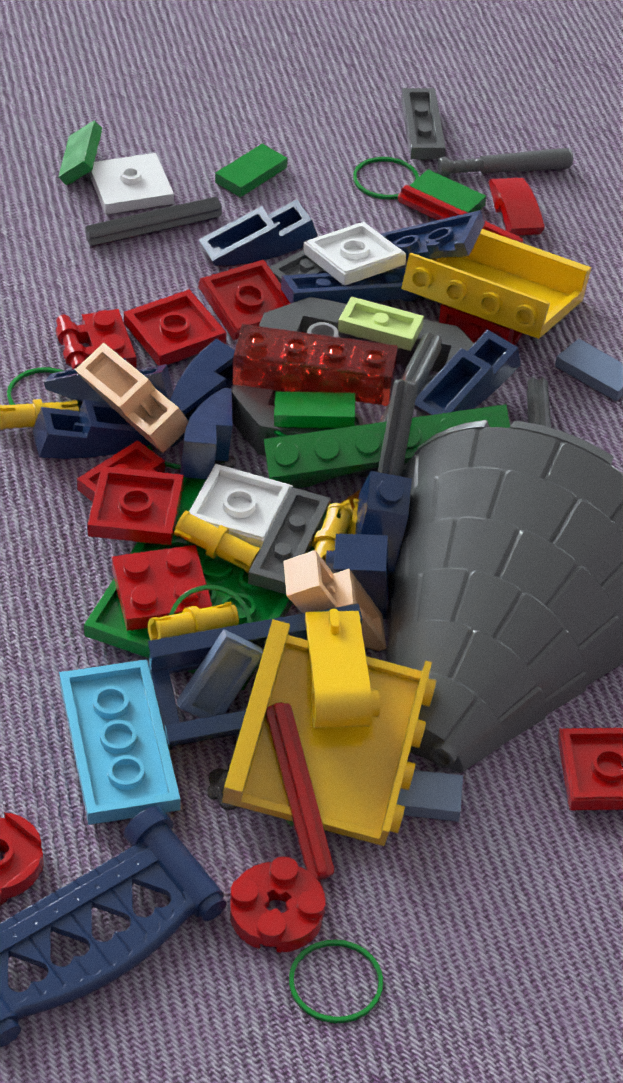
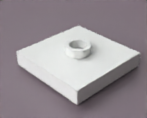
M156 153L94 162L93 169L89 172L105 214L174 204V193Z
M365 222L304 242V254L344 286L406 265V253Z
M215 464L189 512L216 527L223 525L229 528V534L261 548L293 485Z

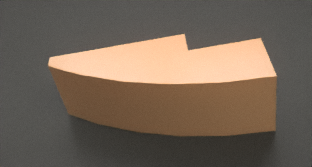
M105 343L100 345L75 369L116 412L162 453L185 432L189 421L180 408L155 389L147 377Z
M316 550L283 561L286 595L302 613L359 604L363 619L361 628L364 647L376 651L386 649L382 613L350 569L333 574Z

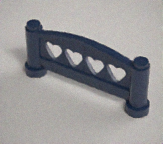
M149 807L129 822L124 831V838L132 846L131 848L0 923V1047L8 1045L17 1038L21 1032L18 1022L23 1017L42 1013L80 999L108 985L135 968L163 945L188 917L194 914L196 917H201L204 921H210L223 912L227 905L223 898L224 892L172 831L173 821L161 807ZM136 884L169 897L170 903L165 907H155L154 912L148 917H139L133 912L132 885ZM92 908L125 918L129 921L130 927L122 932L114 931L113 937L106 942L97 941L92 935ZM55 932L88 945L89 951L83 956H73L71 963L67 966H56L50 959V933ZM12 956L42 967L47 971L48 975L41 981H31L27 990L15 992L8 986L9 957Z

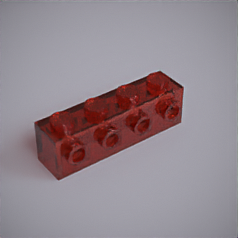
M242 324L234 351L233 384L284 392L355 393V402L387 406L390 401L395 377L398 346Z

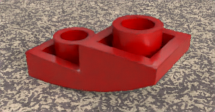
M490 179L489 186L496 213H502L506 231L515 235H541L545 228L536 198L525 179Z

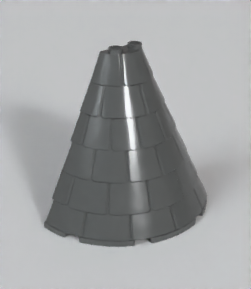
M487 420L457 425L432 436L422 443L414 453L415 455L403 466L401 477L411 478L412 482L408 520L393 575H389L390 602L387 610L388 646L385 654L386 662L420 671L423 669L425 660L432 662L428 678L436 680V685L430 707L421 705L418 719L426 721L420 747L411 746L410 752L428 759L440 767L449 768L459 773H462L509 740L544 720L547 714L585 692L587 685L623 664V473L611 465L614 456L571 434L543 425L514 421L509 428L490 427Z

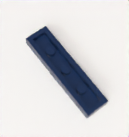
M406 268L391 269L346 286L329 273L282 275L281 290L290 303L309 297L347 304L351 297L377 304L382 303L384 300L400 299L410 302L418 298H425L401 289Z

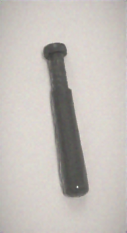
M569 148L483 155L477 159L454 161L449 160L448 157H440L437 165L438 174L448 178L451 173L480 171L481 174L568 169L573 164V153Z

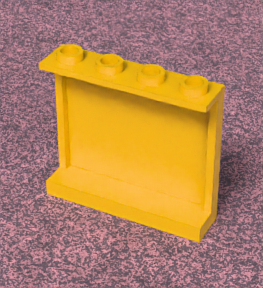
M482 229L469 256L428 259L410 253L401 289L539 339L583 301L592 267Z
M273 619L224 785L222 802L293 821L266 719L267 707L278 702L289 703L293 710L324 830L385 846L389 832L398 834L405 806L398 805L397 800L400 788L409 791L416 763L408 762L407 760L411 746L419 748L422 741L426 721L419 720L418 717L421 705L430 707L436 680L428 678L432 662L425 660L423 669L420 671L366 656L371 689L379 690V717H371L370 727L314 728L311 701L312 672L308 640L288 635L290 624Z

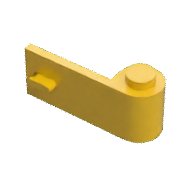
M330 609V611L305 612L312 672L311 701L313 727H370L371 717H379L380 697L379 690L371 689L359 611Z

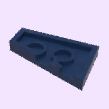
M481 210L381 233V235L405 252L406 260H408L410 253L428 259L469 256L485 221Z

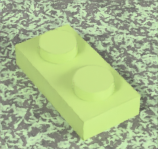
M351 297L339 318L338 331L411 351L423 328L424 316Z

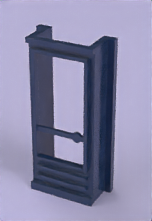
M359 604L331 608L338 611H359L362 624L363 619ZM330 609L319 610L314 612L330 611ZM305 613L274 618V620L290 624L288 635L307 640ZM273 619L148 641L150 652L149 668L168 749H173V746L238 735L240 733L246 710L180 722L170 674L198 669L223 629L260 646L264 651Z

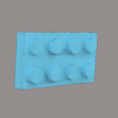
M147 659L59 672L60 687L88 825L134 818L143 810L153 806L161 807L165 813L179 811L181 809V799Z

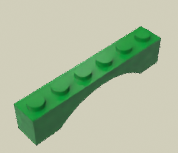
M507 404L413 417L404 464L415 455L414 453L422 443L448 428L487 420L490 427L509 428L510 421ZM387 421L264 439L269 479L293 485V488H303L342 475L379 467Z

